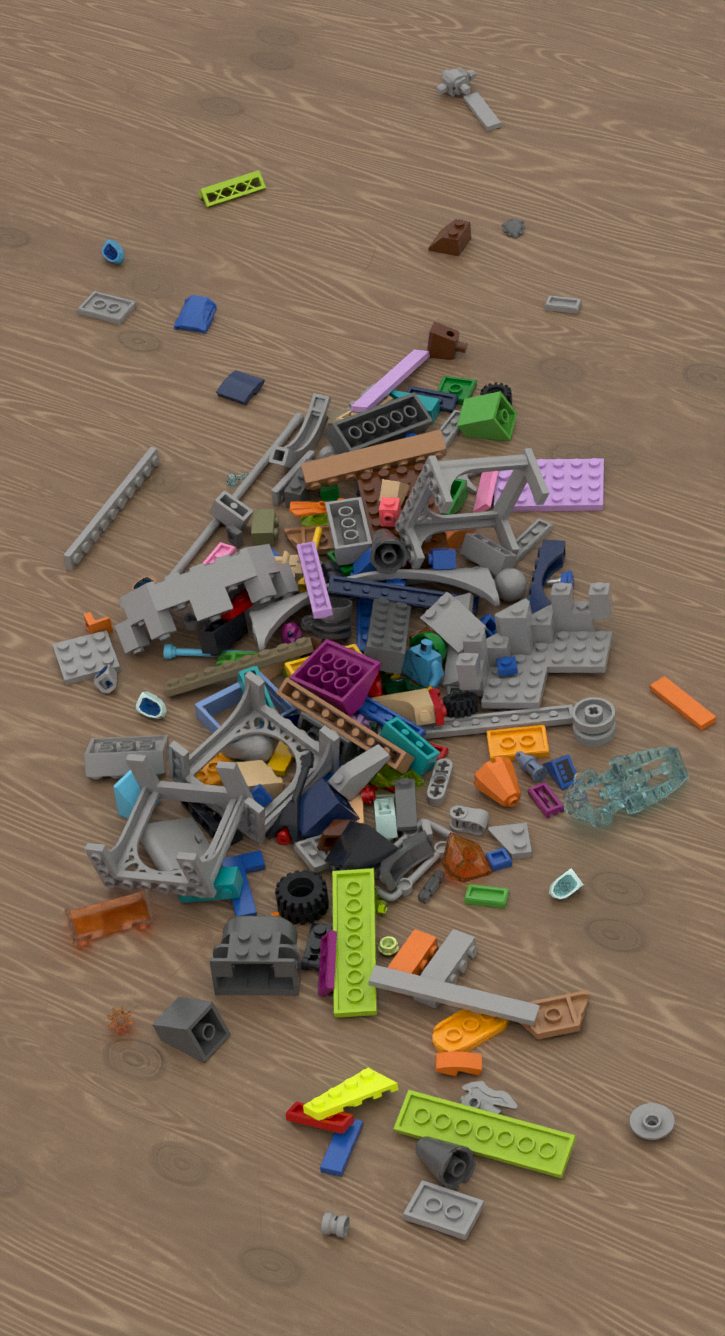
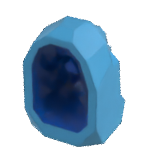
M109 239L106 241L101 249L102 255L114 264H121L124 260L122 246L115 240Z

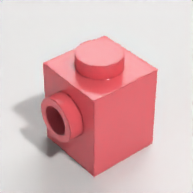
M382 497L379 506L380 525L395 527L396 521L401 514L400 498Z

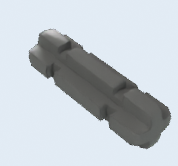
M436 870L432 874V877H430L418 894L420 902L427 903L430 900V896L435 893L440 883L445 879L443 871Z

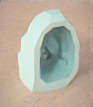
M571 868L551 884L549 893L553 898L559 900L566 899L584 884Z

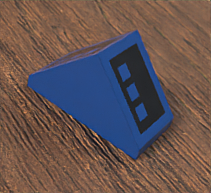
M570 755L560 756L543 763V766L548 770V774L562 791L580 784Z

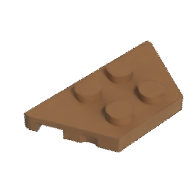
M328 525L284 528L286 538L297 549L298 544L312 542L316 527H321L323 531L317 550L318 555L327 554V552L334 550Z
M589 990L530 1001L529 1003L540 1005L535 1025L520 1024L537 1039L580 1031L589 1000Z

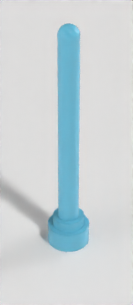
M164 644V659H172L173 657L176 658V656L218 657L202 654V649L177 648L173 644ZM224 650V651H222V652L225 653V652H233V651H239V650Z

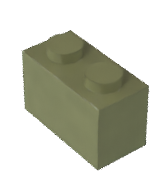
M275 509L253 510L251 529L253 546L270 544V547L275 546V539H278V528L276 527H279V516H275Z

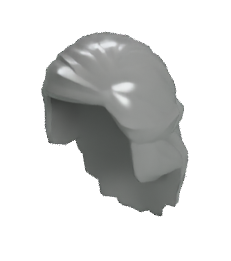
M260 734L243 736L237 742H231L222 750V753L245 762L263 760L265 763L272 757L274 750L273 740Z

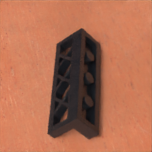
M181 801V805L213 839L219 826L218 822H221L222 817L204 803ZM236 830L230 846L243 840V835L238 830Z

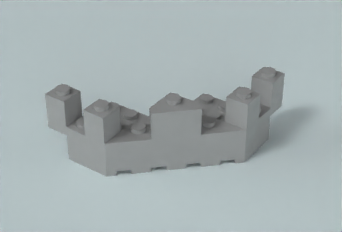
M270 544L240 549L238 554L231 556L227 554L215 558L213 563L206 565L202 563L189 568L190 571L181 574L177 572L164 577L163 581L156 583L152 581L120 597L121 602H119L121 610H125L128 619L115 625L125 654L131 652L134 655L145 651L144 648L150 645L144 629L145 625L152 640L160 639V641L170 638V634L177 631L169 612L170 609L177 608V611L187 608V604L190 603L197 622L210 620L212 623L220 620L221 615L233 610L228 593L237 590V586L242 583L245 584L252 603L260 602V604L270 602V598L273 596L274 599H285L293 596V593L299 591L289 563L277 565Z
M553 583L551 605L534 614L531 613L530 601L526 598L494 614L497 633L487 639L485 630H465L462 641L464 653H459L456 663L460 690L469 691V693L474 692L477 696H483L481 701L482 709H540L548 673H605L613 634L612 631H596V619H611L613 603L610 583H591L588 594L589 602H574L572 583ZM515 656L518 674L499 676L496 659Z

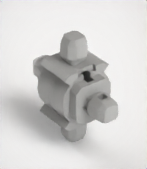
M460 66L458 69L453 68L442 71L443 83L437 86V92L439 94L447 92L452 97L469 94L471 92L469 81L476 77L475 71H465Z

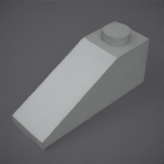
M378 744L342 765L328 782L340 794L352 801L391 756Z

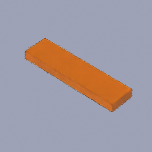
M665 676L650 684V690L701 731L716 722L715 715Z

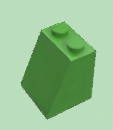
M501 391L466 398L461 408L457 427L465 437L510 441L518 413Z

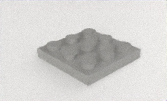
M107 630L52 644L65 685L93 679L108 664L115 668L116 672L121 671Z

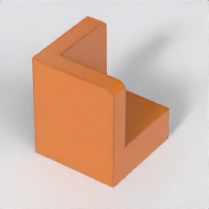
M91 612L83 614L85 626L89 634L105 630L108 633L113 632L109 616L95 620Z

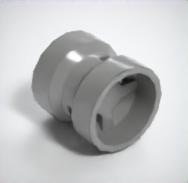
M326 1211L322 1219L321 1233L325 1235L335 1233L337 1237L345 1238L349 1229L350 1217L343 1214L338 1217L333 1212Z

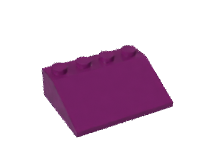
M326 639L289 679L351 717L363 705L381 667V663Z

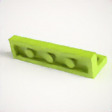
M258 170L202 188L198 195L200 200H204L208 208L264 190L266 186ZM259 181L261 186L254 187L250 183ZM246 186L244 192L235 190L238 187ZM232 191L228 197L221 195L222 192ZM216 195V201L209 203L207 197Z

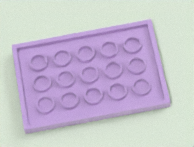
M604 458L536 460L549 490V495L544 505H536L527 482L512 512L603 510ZM513 470L498 471L494 491V506Z

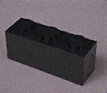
M244 612L233 619H220L212 622L198 632L202 654L218 656L226 648H230L233 643L241 640L248 633Z

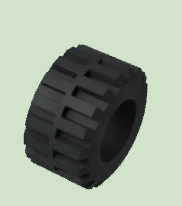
M297 870L295 873L290 872L286 877H282L276 885L275 894L278 912L282 918L292 921V924L301 923V925H305L307 922L313 923L314 920L321 919V915L326 914V910L329 907L327 886L322 876L316 875V872H308V870H303L302 872Z

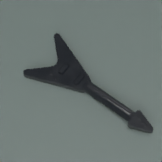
M311 751L307 753L300 764L302 769L292 799L287 803L266 834V838L269 840L283 829L288 828L293 841L299 842V800L309 770L314 765V753Z

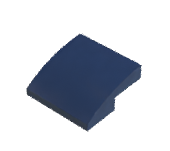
M235 370L222 382L216 393L220 397L247 405L252 395L258 394L265 380Z

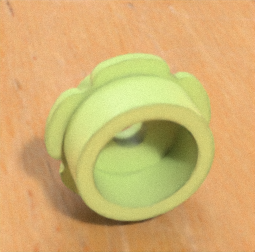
M384 937L380 941L378 950L386 956H391L398 952V942L393 937Z

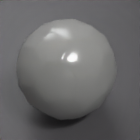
M514 568L500 571L494 580L498 596L504 601L520 599L527 589L525 576L521 571Z

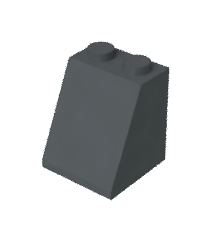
M178 997L152 1024L162 1042L201 1062H206L231 1035L214 1003L205 1000Z

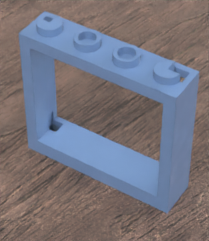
M260 672L272 703L282 712L280 715L285 719H289L294 725L297 724L299 721L297 708L277 695L278 689ZM237 682L195 704L197 719L212 734L220 727L212 716L240 702L243 693L239 683ZM264 723L256 726V728H263Z

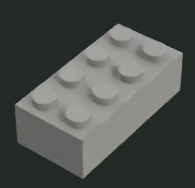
M357 497L325 502L327 522L336 563L338 565L355 563L372 547L362 498Z

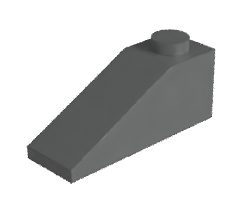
M402 778L395 780L397 831L417 830L415 779Z

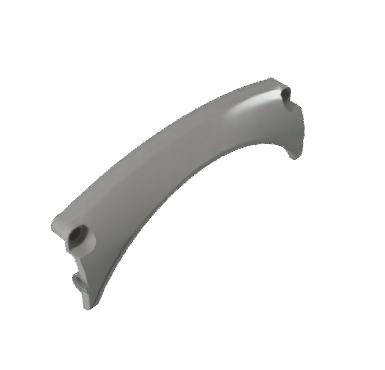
M480 566L456 569H398L397 572L391 574L373 571L348 576V578L386 583L387 580L394 578L407 579V585L440 582L466 589L477 594L479 598H485L495 606L500 605L495 581L489 569ZM308 591L271 603L262 608L252 609L249 612L251 630L253 631L254 640L257 641L259 651L265 649L267 642L272 638V634L285 620L302 607L311 605ZM328 595L329 597H340V596Z

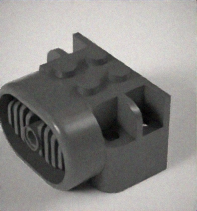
M238 916L229 920L223 928L221 944L214 947L213 958H210L215 995L299 996L302 970L299 948L297 946L298 933L295 926L288 920L278 916Z

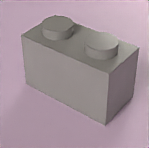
M224 490L214 500L209 514L226 526L233 524L239 530H242L248 524L253 510Z

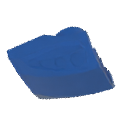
M191 295L186 298L179 317L175 321L174 330L181 329L206 334L212 325L214 314L217 310L216 303L203 296Z

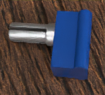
M569 570L568 572L561 573L559 578L547 579V586L561 582L572 583L574 590L572 571Z

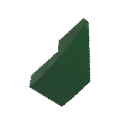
M405 678L404 682L383 683L382 689L384 695L419 690L423 686H414L409 683V679Z

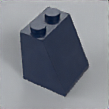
M323 778L300 797L299 834L303 839L321 835L335 819L353 820L354 822L360 819L347 798Z

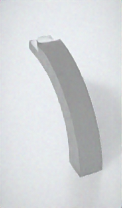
M313 393L306 418L298 434L285 447L273 445L269 463L293 468L309 450L313 451L316 448L328 421L327 412L332 398Z

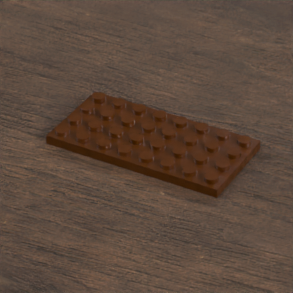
M425 463L373 471V473L363 472L356 474L372 543L374 534L379 529H388L401 541L396 527L380 525L379 498L382 479L410 485L401 505L402 511ZM432 494L428 502V508L432 512L441 515ZM445 532L433 534L422 543L421 549L425 559L421 567L429 566L427 555L430 554V549L449 548ZM407 560L405 566L399 569H410L412 567Z

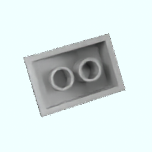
M448 592L441 596L420 617L430 632L442 637L444 642L458 654L464 652L462 641L465 630L477 629L486 631L488 629Z

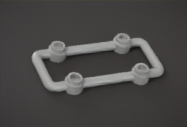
M429 819L418 820L417 830L402 831L403 835L394 843L398 847L397 850L403 846V839L419 833L421 822ZM429 820L431 830L448 838V840L436 843L434 846V856L429 857L408 878H401L393 893H388L375 886V895L389 902L397 900L400 896H409L413 891V884L438 859L445 860L450 856L451 847L457 841L456 834ZM381 862L372 867L374 868L375 879L381 874L379 870Z

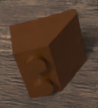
M460 219L453 220L441 229L428 250L460 256L471 239L470 222Z

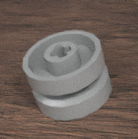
M589 697L577 702L573 707V736L576 741L588 747H599L612 741L616 733L615 708L612 703L603 698Z

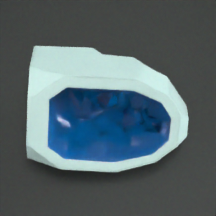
M148 691L142 692L136 703V710L147 717L161 719L166 715V706L163 701Z

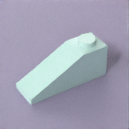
M394 797L374 800L377 832L389 841L398 838Z

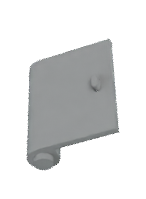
M193 817L147 823L140 839L158 871L181 869L176 860L178 852L197 853L200 858L210 846Z

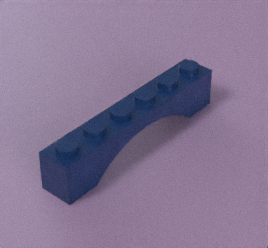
M543 539L542 547H538L539 559L535 560L536 571L532 573L533 583H530V596H527V600L530 601L532 614L552 604L546 597L543 589L546 580L564 565L566 556L565 541Z

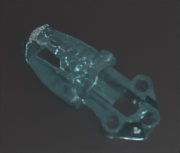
M655 747L625 756H616L609 761L611 769L597 774L592 769L577 772L573 778L574 783L568 786L564 792L563 798H566L564 810L567 814L572 815L571 818L582 822H589L593 827L609 825L613 820L612 813L626 807L628 814L643 811V808L655 804L670 795L689 778L678 747ZM659 759L663 761V763L659 764V768L652 771L649 769L643 771L641 768ZM659 773L663 775L668 774L669 780L651 787L648 786L647 781L652 779V776ZM584 775L588 778L587 783L584 781ZM604 784V787L599 789V797H602V800L610 798L612 801L592 809L586 791ZM575 801L578 804V809H576L574 806ZM599 813L602 816V821L599 820Z

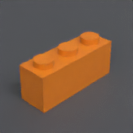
M414 929L387 968L420 976L439 949L437 937Z

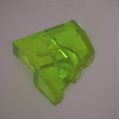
M387 763L369 781L377 787H395V780L402 778L415 779V786H422L425 783L413 769L403 774Z

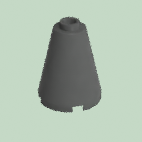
M379 529L373 538L370 553L371 563L381 573H395L399 568L405 566L408 559L407 549L388 529Z
M429 1136L421 1138L416 1144L415 1151L417 1156L439 1182L448 1189L459 1188L457 1185L462 1182L466 1183L472 1176L476 1160L473 1159L474 1152L468 1147Z

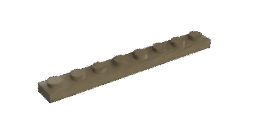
M299 638L293 643H283L277 646V648L264 649L255 655H245L236 661H226L217 667L210 666L201 672H191L182 678H172L164 683L167 697H171L238 676L239 671L256 665L260 669L314 652L311 638Z

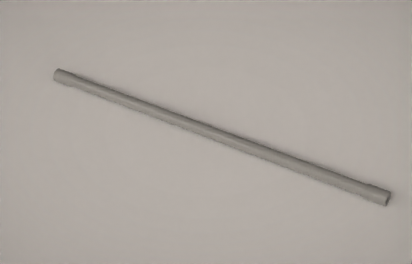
M296 413L283 432L232 496L238 500L241 499L268 465L273 445L282 447L291 434L304 421V416L301 413ZM215 517L212 519L169 575L177 572L181 574L222 523Z

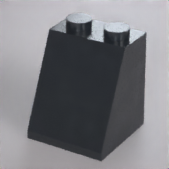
M350 821L324 861L330 865L329 869L331 871L371 869L396 852L398 847L370 825Z

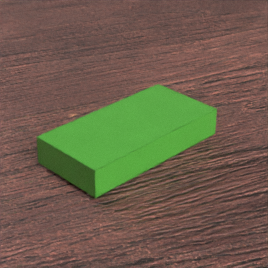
M468 884L464 902L468 905L505 909L509 897V889Z

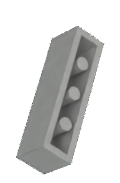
M453 929L420 976L456 985L461 972H465L468 962L477 954L478 948L475 937ZM414 997L415 1001L433 1008H437L440 1004L438 1002Z

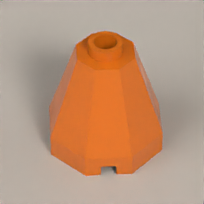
M499 756L495 758L496 762H486L474 774L476 781L474 780L473 784L479 791L502 806L513 807L518 804L521 797L514 766L509 758Z

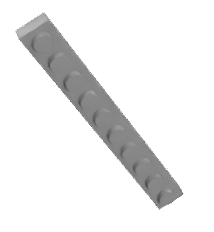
M149 448L63 556L66 569L73 570L80 563L84 555L89 552L92 545L97 542L100 535L107 529L108 525L116 518V515L124 508L128 500L133 497L136 490L141 487L144 480L159 464L160 458L157 448Z
M571 704L542 707L540 709L532 708L475 714L469 717L465 716L464 718L446 717L444 718L445 725L437 726L436 723L420 725V727L426 730V735L423 738L431 739L535 725H545V727L573 724V707ZM378 726V735H380L382 727Z

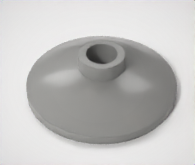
M658 1103L640 1105L630 1116V1127L633 1132L639 1137L648 1140L661 1139L667 1136L673 1130L675 1124L674 1115L671 1110Z

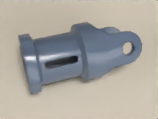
M518 751L515 754V759L519 762L521 769L529 773L533 781L539 782L546 777L547 768L541 766L534 756L525 755L522 751Z

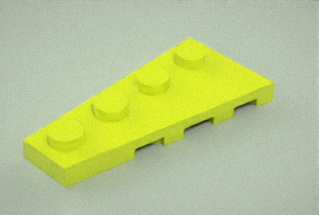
M366 1068L303 1105L304 1113L319 1121L343 1112V1107L361 1105L362 1100L369 1097L373 1099L382 1097V1092L387 1090L391 1093L398 1090V1083L370 1068Z

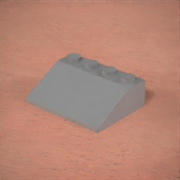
M169 736L91 738L84 754L86 777H91V779L95 780L102 779L103 776H111L113 779L122 778L130 770L126 762L128 754L146 755L156 776H161L165 773L167 766Z

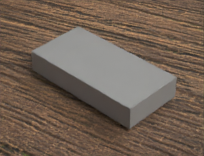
M549 295L545 304V310L578 314L582 305V299Z

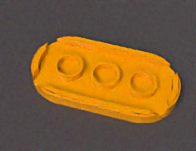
M461 1009L435 1026L432 1035L433 1046L440 1053L450 1051L469 1052L506 1029L510 1020Z

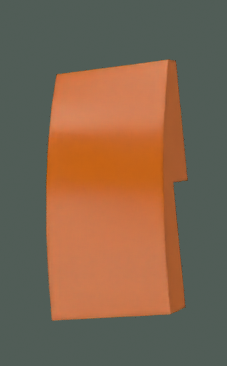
M460 1051L436 1053L435 1072L456 1077L458 1071L479 1076L482 1071V1055Z

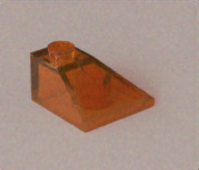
M451 832L448 834L442 859L445 874L448 878L464 883L493 873L480 844Z

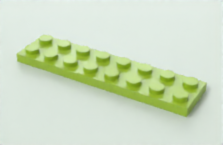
M374 868L332 871L333 931H337L334 1017L377 1015V987L369 986V978L376 965Z
M408 1090L393 1128L395 1133L417 1139L429 1136L463 1145L472 1150L475 1155L561 1179L576 1141V1136L573 1134Z

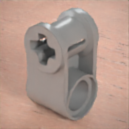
M461 805L453 806L450 809V817L452 818L450 828L455 832L476 836L483 835L490 817L489 813L483 809L469 808Z

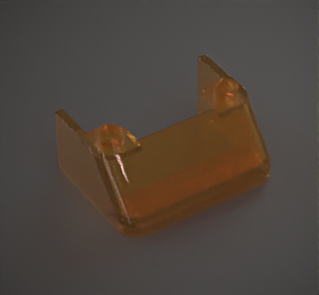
M142 888L140 892L76 910L70 911L65 909L63 913L72 944L77 943L78 947L90 944L89 940L135 927L138 930L149 928V923L155 920L146 888Z

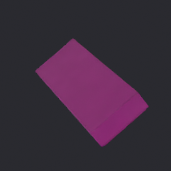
M333 930L328 931L321 938L318 995L323 997L334 990L337 931Z

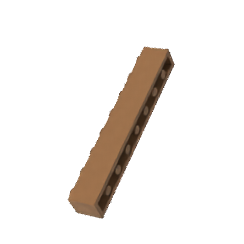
M440 429L301 463V472L306 490H317L321 486H333L345 480L353 481L356 479V474L363 472L373 473V471L425 463L428 456L436 455L437 460L442 459L446 456V445Z
M287 677L276 693L366 751L379 744L391 756L386 763L404 775L415 759L412 755Z

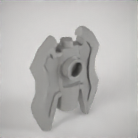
M483 1081L470 1082L462 1086L465 1092H469L460 1098V1103L500 1115H502L503 1111L497 1107L512 1110L518 1108L508 1093L505 1091H495L489 1088Z

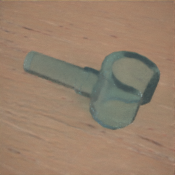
M249 472L240 475L229 473L227 475L228 486H236L238 480L246 478Z

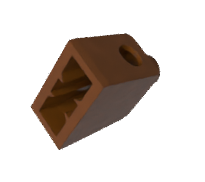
M434 322L428 339L427 351L430 354L429 358L453 360L456 352L466 353L468 343L459 341V331Z

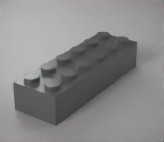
M414 392L336 421L330 425L324 435L338 455L403 439L407 433H416L418 435L425 432L433 420Z
M384 598L374 599L364 655L381 663L380 671L400 675L405 656L411 606L403 602H389Z

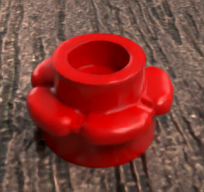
M366 786V788L361 790L364 804L372 805L373 801L376 800L374 788L370 789L369 786Z

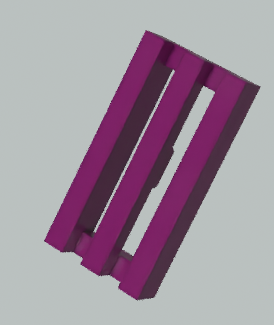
M546 782L528 789V795L546 818H550V814L557 815L558 811L561 813L565 812L564 805ZM540 789H543L548 797L555 804V807L550 803L547 796L543 794V792Z

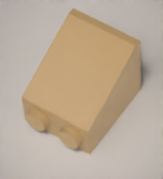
M263 760L236 762L250 790L261 784L273 797V800L283 792L285 787L281 777H277L272 767L267 766Z

